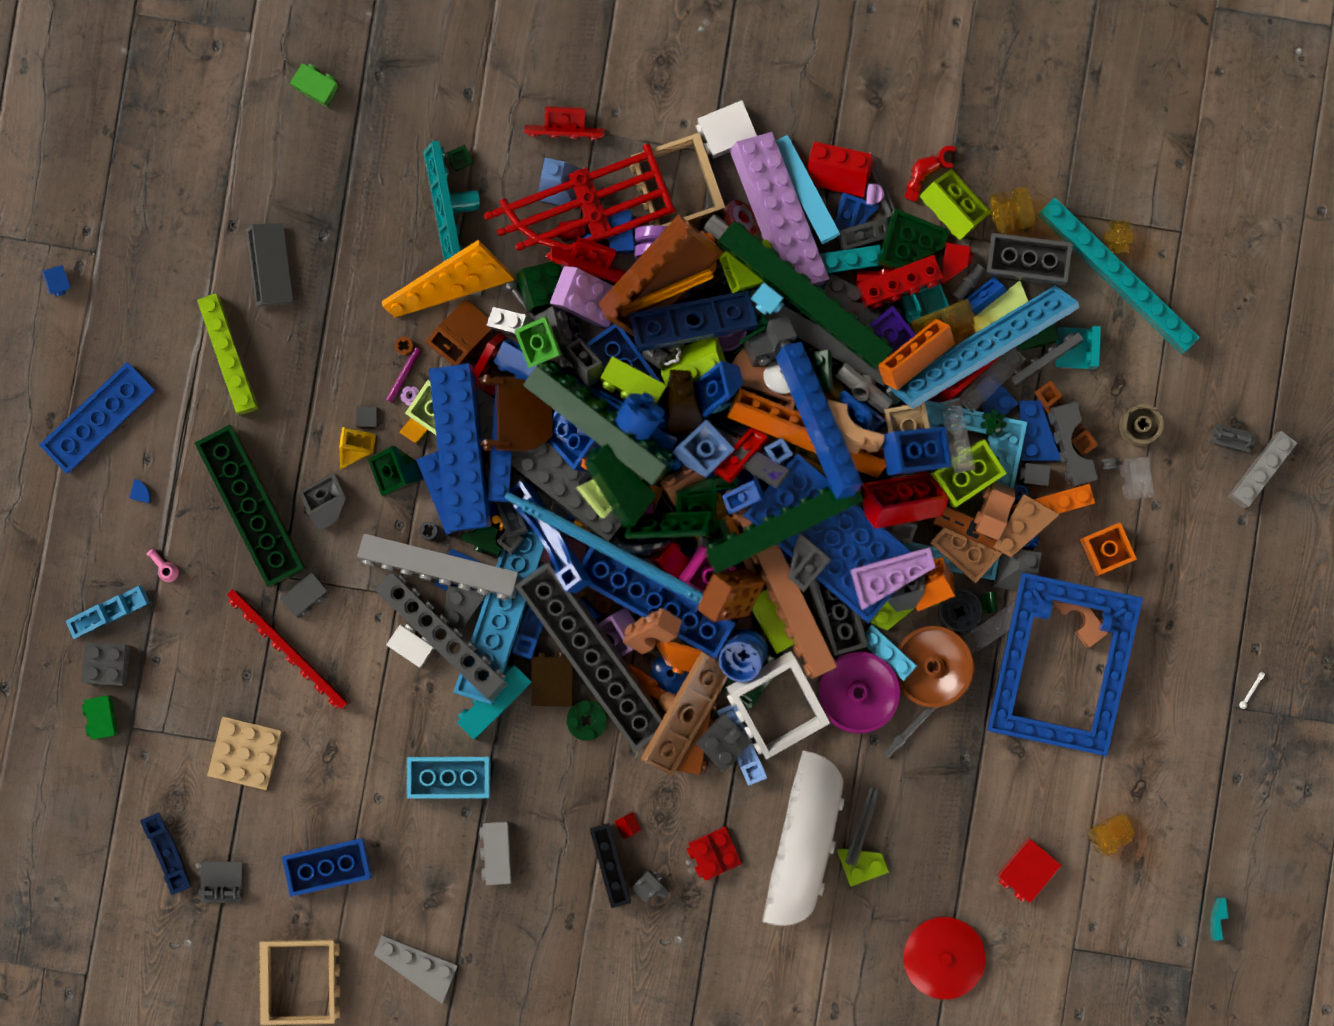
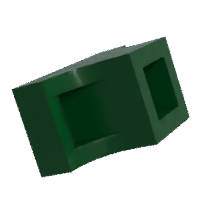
M494 527L476 529L471 533L464 532L461 539L474 545L473 550L485 554L487 551L499 557L502 550L496 542L500 531Z

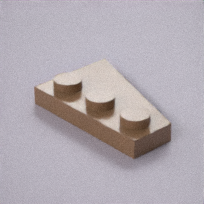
M1023 494L1008 519L1000 539L996 540L993 548L1012 557L1058 517L1059 514Z
M942 528L929 542L973 583H977L1002 554L997 550L946 528Z

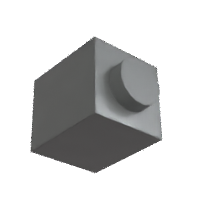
M1026 463L1023 468H1020L1019 480H1022V485L1045 488L1049 486L1050 466Z

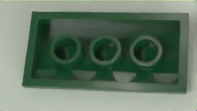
M712 511L642 514L634 526L627 527L625 538L708 536L714 528Z

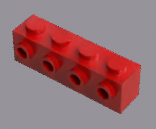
M932 255L860 282L857 289L865 309L871 308L875 310L882 307L886 301L890 300L893 303L902 299V295L909 293V296H912V294L921 292L920 289L926 286L928 289L936 287L943 276L935 256Z

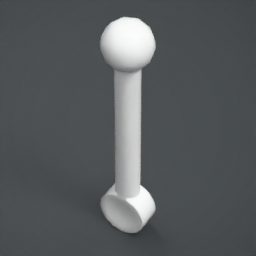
M1261 671L1246 698L1240 702L1239 706L1241 709L1247 707L1248 700L1265 676L1264 672Z

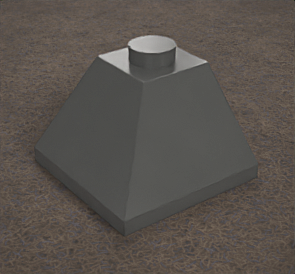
M334 473L299 492L308 515L319 531L337 521L346 497Z
M1020 549L1012 557L1002 553L999 557L992 587L1018 591L1022 572L1038 575L1042 553Z

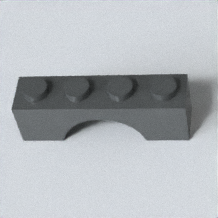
M1077 401L1050 408L1051 413H1048L1050 423L1054 424L1056 430L1054 432V439L1056 444L1060 445L1061 452H1059L1061 463H1064L1066 467L1064 475L1067 483H1070V486H1077L1098 480L1093 460L1082 458L1075 452L1072 446L1071 437L1073 430L1082 422Z

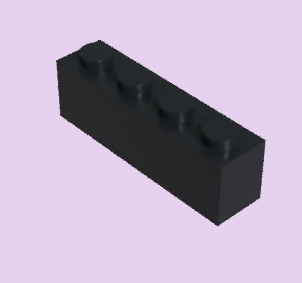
M610 822L591 827L590 833L611 908L631 903Z

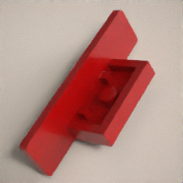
M545 106V126L525 125L524 133L531 137H539L540 134H544L551 138H559L560 135H565L571 139L585 136L591 140H598L600 137H604L605 132L604 128H585V108Z
M578 237L571 252L555 246L551 248V261L559 265L578 268L597 278L609 280L614 284L626 273L624 270L610 266L616 255V249Z

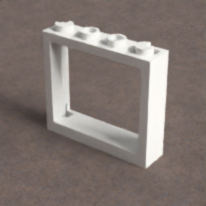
M791 651L763 666L754 679L747 682L736 681L726 687L730 694L727 696L732 707L736 705L738 711L735 712L741 723L745 721L747 727L744 728L750 739L754 737L756 743L753 745L759 755L763 753L766 759L830 724ZM790 668L816 717L765 745L739 696Z

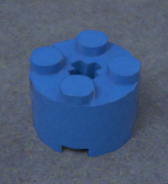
M646 392L643 394L633 393L628 395L619 409L616 423L626 434L630 431L637 435L636 439L645 440L650 438L663 418L665 411L653 401L652 395Z

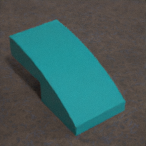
M1217 897L1212 909L1210 935L1211 940L1214 941L1223 940L1220 919H1228L1226 898Z

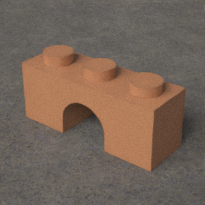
M1052 600V604L1061 616L1066 615L1071 610L1078 611L1083 619L1082 625L1074 633L1086 648H1090L1108 634V632L1099 630L1103 620L1095 616L1094 608Z
M662 608L633 624H629L624 632L625 638L623 643L640 654H644L654 649L657 639L663 643L675 639L682 620Z

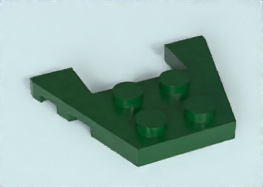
M715 475L677 490L676 512L712 511L714 528L708 536L713 538L721 536L716 524V491L737 488L738 475L731 483Z

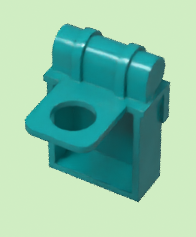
M940 282L936 287L930 289L928 287L921 288V292L912 294V296H909L908 293L899 300L909 324L917 321L921 322L950 308Z

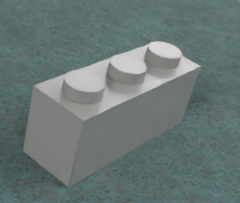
M508 821L483 823V827H479L480 840L484 839V848L480 849L481 860H485V868H482V881L486 880V885L511 884Z

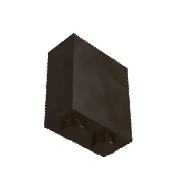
M536 653V657H532L531 706H573V665L564 653H557V657H549V653Z

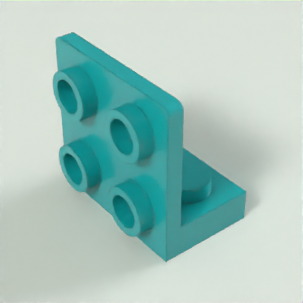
M1092 326L1090 329L1058 327L1057 336L1059 340L1056 342L1057 346L1064 343L1063 339L1071 333L1077 334L1079 332L1084 342L1057 359L1055 367L1097 369L1100 357L1101 326Z

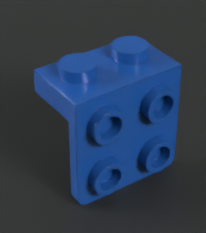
M846 391L840 393V403L847 405L848 416L855 425L872 432H878L886 425V420L863 401H858Z

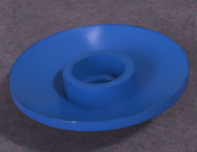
M663 657L657 658L651 667V677L659 682L657 686L666 692L678 693L689 672L685 671L684 675L675 672V675L670 678L667 676V671L673 670V667L667 666Z

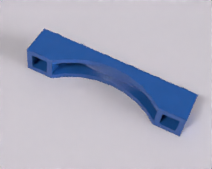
M520 481L510 489V493L523 500L528 499L548 510L532 484ZM513 504L543 543L553 563L555 575L564 590L577 594L592 582L562 532L522 511L521 507Z

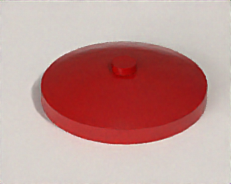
M942 916L926 920L912 931L904 947L903 961L907 976L918 990L932 998L947 1000L963 996L976 986L984 972L986 956L983 943L972 927L959 919Z

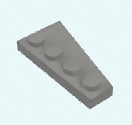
M384 935L381 936L374 953L376 957L443 1004L457 969V964Z

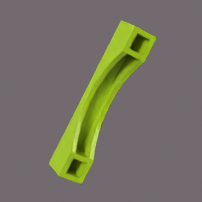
M215 293L198 299L197 302L236 413L241 416L258 410L253 390L235 347L220 296Z

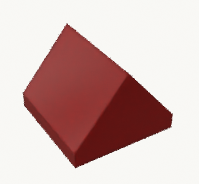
M633 812L615 820L623 839L642 830Z

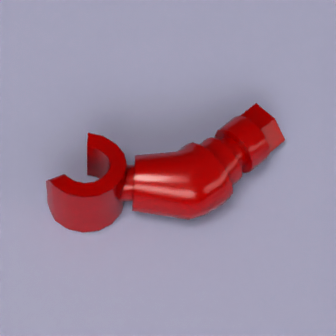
M951 145L945 146L937 152L936 157L932 155L918 159L911 169L912 181H909L907 184L904 198L916 202L922 189L921 183H924L930 174L937 171L939 166L944 169L953 167L952 163H947L944 160V153H953L957 148Z

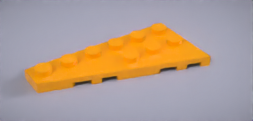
M477 240L384 299L382 307L396 318L514 281L515 278L514 274Z

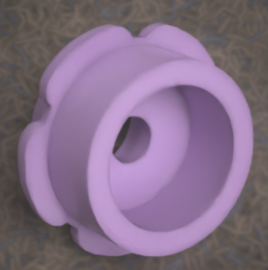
M414 386L405 387L400 395L402 402L410 406L418 395L419 390Z

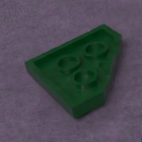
M895 208L891 214L877 264L895 270L935 254L945 248L949 230Z

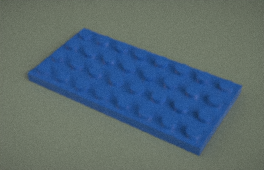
M796 454L785 467L789 470V476L778 488L769 485L763 492L765 499L753 504L743 516L752 524L755 523L758 526L764 523L763 518L771 514L776 517L782 514L781 509L792 505L794 508L800 505L799 500L809 495L812 499L818 496L817 491L827 486L829 489H832L829 481L800 455ZM854 505L776 544L793 558L797 538L801 534L831 559L817 575L816 579L867 623L871 621L894 592L861 610L850 570L912 553L883 527L875 529L858 505Z

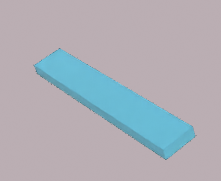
M788 135L776 140L796 195L821 243L824 244L839 236L840 233Z

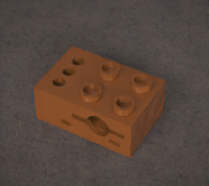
M748 568L713 574L697 609L714 622L749 616L766 581Z

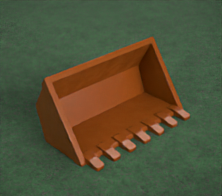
M678 214L598 304L604 312L606 319L634 337L629 315L622 317L619 312L621 306H626L632 301L710 268L724 252ZM690 289L639 311L674 305L673 302L682 299Z

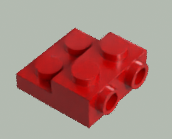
M726 827L688 842L690 847L686 848L691 860L695 858L698 866L694 868L698 877H703L704 881L742 864Z

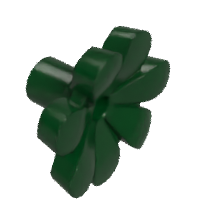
M991 409L990 415L987 413L982 414V419L985 421L980 423V427L982 429L987 428L986 434L989 436L993 432L995 435H1000L1002 433L1001 428H1006L1007 423L1002 421L1005 416L1003 413L997 414L995 409Z

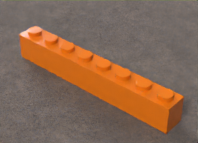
M741 388L738 390L732 401L728 418L779 439L783 438L784 441L816 453L799 412ZM883 446L879 448L877 453L861 448L857 454L849 451L856 469L860 472L878 478L886 467Z

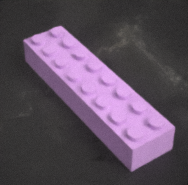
M769 132L735 142L729 151L763 239L769 240L770 245L778 252V257L781 260L789 261L795 266L794 270L808 276L811 279V284L815 287L823 286L829 277L773 133Z

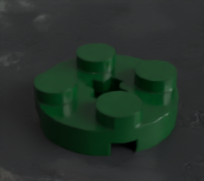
M583 700L570 708L566 724L570 733L575 738L590 741L602 735L607 725V717L604 709L598 703ZM590 715L592 724L583 726L582 716L587 717Z

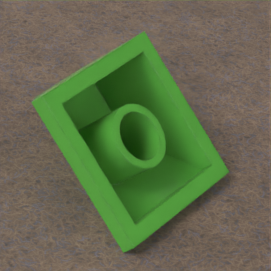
M547 316L514 330L528 368L562 355Z

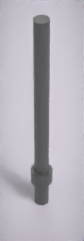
M927 707L901 735H897L893 739V743L883 754L889 759L899 747L902 748L907 743L906 740L938 707Z

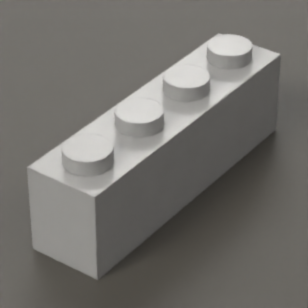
M1282 431L1275 433L1228 497L1243 509L1249 507L1296 446L1297 442Z

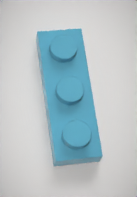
M871 625L865 632L867 648L889 664L895 674L905 681L918 665L875 625Z

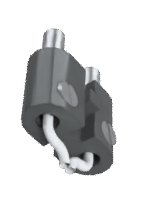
M684 344L643 351V357L660 370H663L673 362L678 363L680 361L679 356L684 349Z

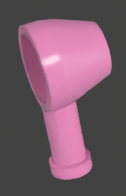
M151 549L147 556H150L159 567V578L164 582L175 581L179 575L178 567L174 563L164 562L156 552V549ZM166 568L170 570L168 576L164 575V569Z

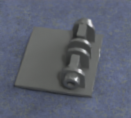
M201 861V889L198 891L200 902L241 903L242 862Z

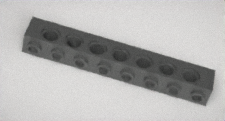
M391 572L375 591L486 699L492 702L508 685L504 680L506 676L498 668L496 671L490 667L492 662L484 655L480 657L476 653L478 649L470 641L466 643L462 640L464 635L456 628L452 630L448 626L450 622L442 614L438 616L434 612L436 608L429 601L424 603L420 599L422 595L414 587L410 589L406 585L408 581L401 574L396 576ZM404 590V597L402 599H398V593ZM418 604V610L415 613H412V606ZM432 617V624L425 626L426 619ZM442 631H446V637L443 640H439V634ZM460 644V651L454 654V646ZM470 658H474V665L467 667V661ZM484 672H489L488 679L482 681L481 675Z

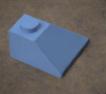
M545 158L539 192L569 181L568 174L581 168L564 161ZM574 188L539 201L560 206L577 199Z
M705 420L673 453L686 467L706 477L735 449Z

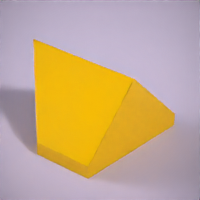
M342 427L339 446L340 470L373 454L376 434Z

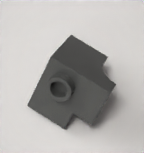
M647 870L631 886V889L645 903L653 896L665 898L670 893L660 882L662 878L656 871L651 873Z

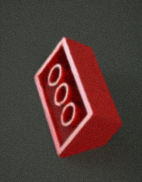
M929 472L863 483L860 487L861 495L864 499L862 502L865 516L875 529L943 516L949 500V496Z

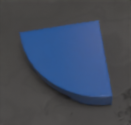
M134 479L129 498L150 504L151 496L148 488L143 482Z

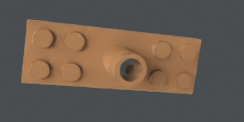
M701 651L677 695L672 692H665L660 696L658 707L666 714L643 753L641 760L673 776L728 679L720 668L718 660Z

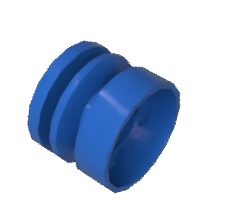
M750 629L734 632L719 656V664L723 673L728 678L737 682H747L754 679L766 661L768 655L767 643L759 633Z

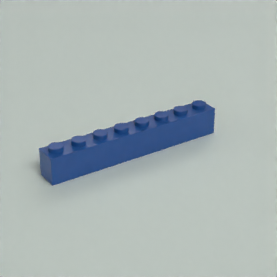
M798 342L783 345L776 357L835 498L841 499L854 496L863 483L803 344Z

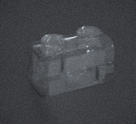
M1149 457L1123 460V465H1120V475L1125 478V485H1122L1124 497L1127 496L1128 501L1155 497Z

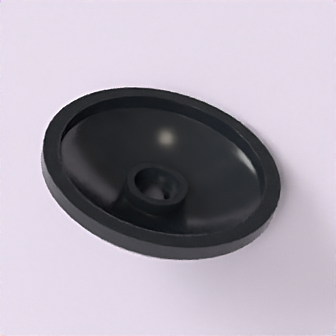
M627 528L618 532L614 538L616 546L620 549L642 556H650L661 551L675 539V537L626 539L625 533Z

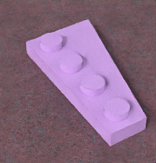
M930 548L850 570L861 610L934 569L935 564Z

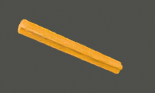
M710 268L632 301L626 306L623 305L619 308V312L622 317H626L629 313L642 310L712 279L713 273Z

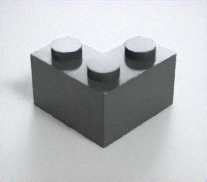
M788 316L769 320L765 332H761L745 342L744 349L752 367L758 365L765 366L770 362L777 361L776 357L783 345L795 343L797 335Z

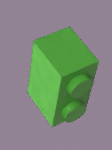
M302 63L290 82L292 88L327 107L339 88L335 82L336 79L327 73L325 76L318 72L319 69L312 64L307 66Z

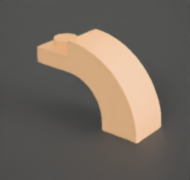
M827 400L848 451L857 454L861 448L877 453L884 442V435L858 427L849 418L846 404Z

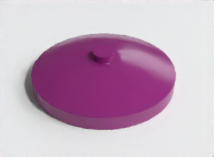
M851 652L836 658L834 662L837 667L822 674L818 686L819 703L826 717L838 728L851 733H868L879 729L892 718L899 703L900 687L895 672L883 659L871 653Z

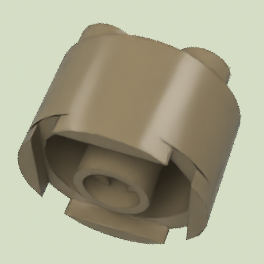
M1138 404L1128 409L1122 415L1119 424L1122 438L1134 446H1145L1154 442L1162 434L1164 428L1162 415L1154 406L1149 404ZM1141 421L1142 424L1145 425L1143 429H1140V426L1138 425V423Z

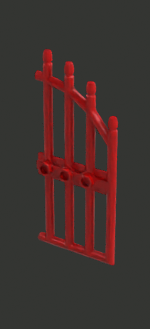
M647 143L642 146L644 152L590 173L587 167L568 174L569 181L512 203H508L506 198L499 200L501 207L488 211L483 215L485 220H490L493 217L506 214L513 224L496 231L498 236H504L507 233L519 230L529 237L524 242L521 241L515 245L517 251L523 250L525 247L528 248L541 244L551 248L555 246L571 252L576 242L568 245L551 238L588 225L592 236L585 239L597 243L675 213L676 209L651 145ZM646 159L648 160L651 171L596 191L592 180ZM655 178L659 189L603 210L600 198ZM574 188L577 199L521 221L513 211ZM662 196L666 208L610 228L607 217ZM581 206L584 218L540 235L527 227ZM551 252L546 254L547 260H551Z

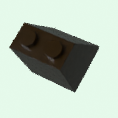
M670 370L663 400L666 433L691 435L705 421L691 371Z

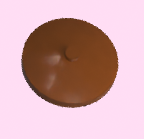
M941 626L922 627L908 634L898 646L918 665L905 681L896 675L900 690L914 703L933 708L947 706L959 700L969 689L975 672L974 657L969 645L958 633Z

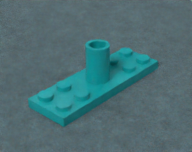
M432 141L423 153L443 259L446 261L463 250L462 245L458 242L459 227L455 225L453 213L479 210L480 199L476 190L449 193L447 183L448 168L444 166L443 162L445 157L444 148L440 146V141Z

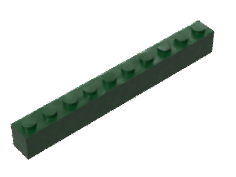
M733 221L716 244L873 370L879 368L878 365L893 350L885 338L877 337L874 334L875 331L867 324L862 325L857 321L859 318L850 311L847 313L842 309L843 305L836 299L831 300L827 297V292L820 286L815 287L810 283L811 279L803 273L799 274L794 270L795 266L787 260H781L778 257L777 251L771 247L769 249L762 244L763 241L756 235H750L742 223H735Z

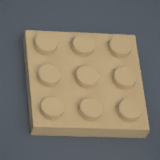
M222 716L207 776L268 790L282 731Z

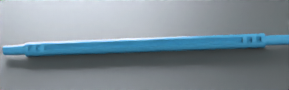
M510 492L506 493L504 498L521 507L522 511L698 604L700 603L704 594L700 590L528 499L523 500Z

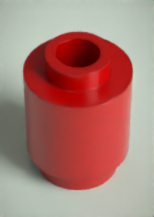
M578 219L559 222V226L555 227L558 228L560 226L574 222ZM584 226L559 235L557 238H561L562 242L577 240L578 237L585 236Z

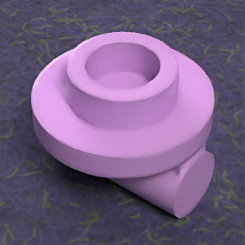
M868 183L866 204H875L882 201L884 190L880 184Z

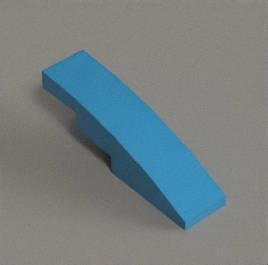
M140 585L66 620V624L73 639H77L150 604V601L143 586Z

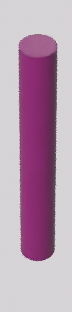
M414 347L385 400L393 403L419 357L420 349Z

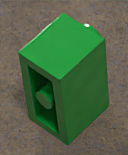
M112 695L85 699L82 705V712L84 717H87L88 724L85 725L86 735L90 736V740L118 736Z

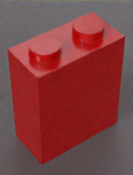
M1027 838L996 876L1000 878L998 882L1008 890L1010 887L1016 892L1014 896L1022 903L1025 900L1031 903L1061 865L1031 839Z

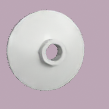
M778 362L770 363L764 371V381L767 387L777 394H791Z

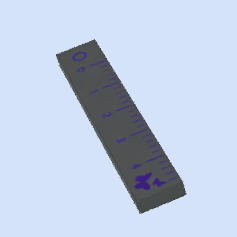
M712 425L732 447L739 441ZM742 444L731 457H738L740 462L750 450H744ZM757 451L744 464L745 470L775 488H778L789 476V470Z

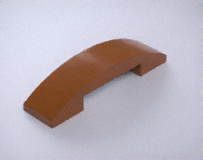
M1051 380L1034 392L1047 414L1051 413L1050 408L1066 404L1062 394ZM1081 423L1075 427L1071 437L1072 446L1083 457L1098 444Z

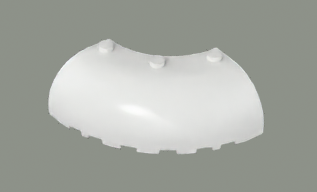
M802 752L791 789L787 815L769 884L763 922L792 925L801 922L813 912L818 895L822 896L825 884L822 883L828 856L829 853L833 854L835 842L832 839L838 811H842L844 799L841 798L843 778L832 762L811 752Z

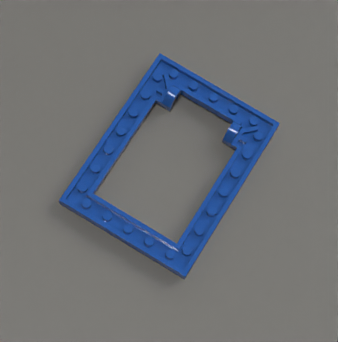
M1022 572L987 731L1107 756L1143 598ZM1052 600L1103 610V623L1100 624L1099 630L1113 633L1091 731L1012 714L1033 618L1038 617L1048 620L1051 614Z

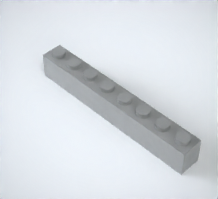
M368 534L363 535L357 555L362 560V564L374 567V564L382 565L381 569L387 571L397 569L401 570L400 573L403 575L412 576V574L420 575V579L431 581L432 578L439 580L438 583L450 586L452 583L458 585V588L470 591V588L478 590L477 593L489 596V593L496 594V598L508 601L509 598L515 599L518 590L516 584L521 579V575L518 572Z

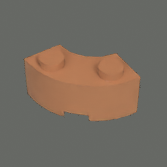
M993 482L983 492L982 497L985 499L980 512L978 511L974 523L977 524L976 532L999 540L1007 525L1009 512L1015 500V489L998 482Z

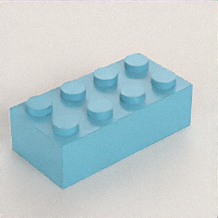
M407 757V798L491 797V757Z

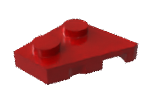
M500 332L488 342L474 368L477 380L482 375H487L491 368L490 363L492 359H495L500 346L506 338Z

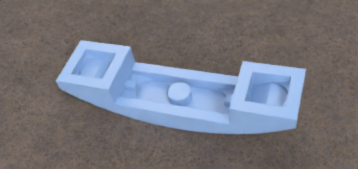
M729 705L717 710L719 717L721 714H726L751 741L744 729V723L740 722L735 713L738 711L736 705L733 707ZM751 743L737 758L748 786L767 779L754 746Z

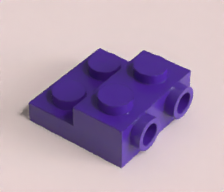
M893 306L869 325L875 331L874 334L877 337H883L890 343V347L893 350L886 358L916 335Z

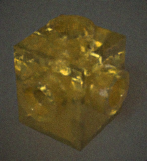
M1109 220L1108 232H1104V244H1107L1108 249L1114 253L1129 252V246L1133 245L1134 241L1130 221Z

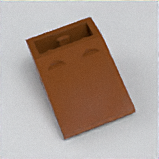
M465 299L434 330L425 343L450 365L464 364L492 331V328L487 326L489 318Z

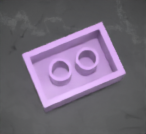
M564 266L550 304L595 326L609 328L611 321L605 318V314L598 303L611 290L613 285L578 268Z

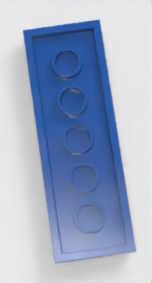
M126 362L44 439L39 446L66 474H69L148 400L156 390L129 362Z

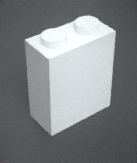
M743 101L698 118V125H695L697 132L700 136L704 137L706 142L703 144L706 154H711L712 159L729 153L735 142L757 136Z

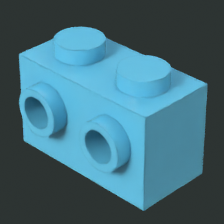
M765 283L761 285L751 298L757 303L755 308L764 315L767 313L772 315L773 312L778 313L785 305L782 303L784 298Z

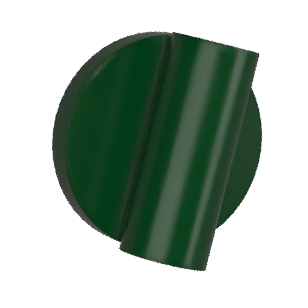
M996 592L982 594L979 599L982 610L986 614L997 613Z

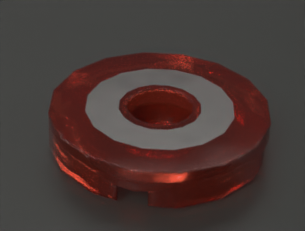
M733 200L725 206L724 212H726V216L724 218L728 227L733 221L735 223L740 222L747 228L746 231L750 235H754L757 232V220L753 210L746 203L740 200Z

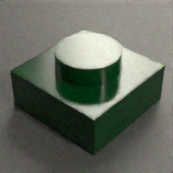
M465 145L447 152L455 172L473 165Z

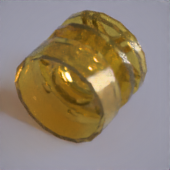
M1025 186L1011 189L1010 199L1005 191L1000 192V198L997 193L990 195L991 216L999 234H1006L1007 229L1009 232H1014L1015 222L1021 230L1035 226L1033 205Z

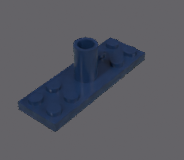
M748 290L629 313L638 352L683 343L688 345L698 340L758 329Z

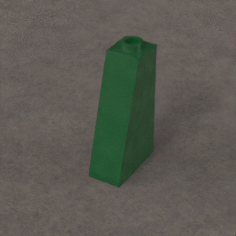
M605 446L593 448L587 454L588 459L584 463L585 467L600 488V491L622 526L625 528L634 526L656 497V494Z

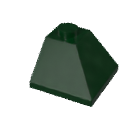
M391 446L368 459L381 496L410 487L423 480L417 461L396 446Z

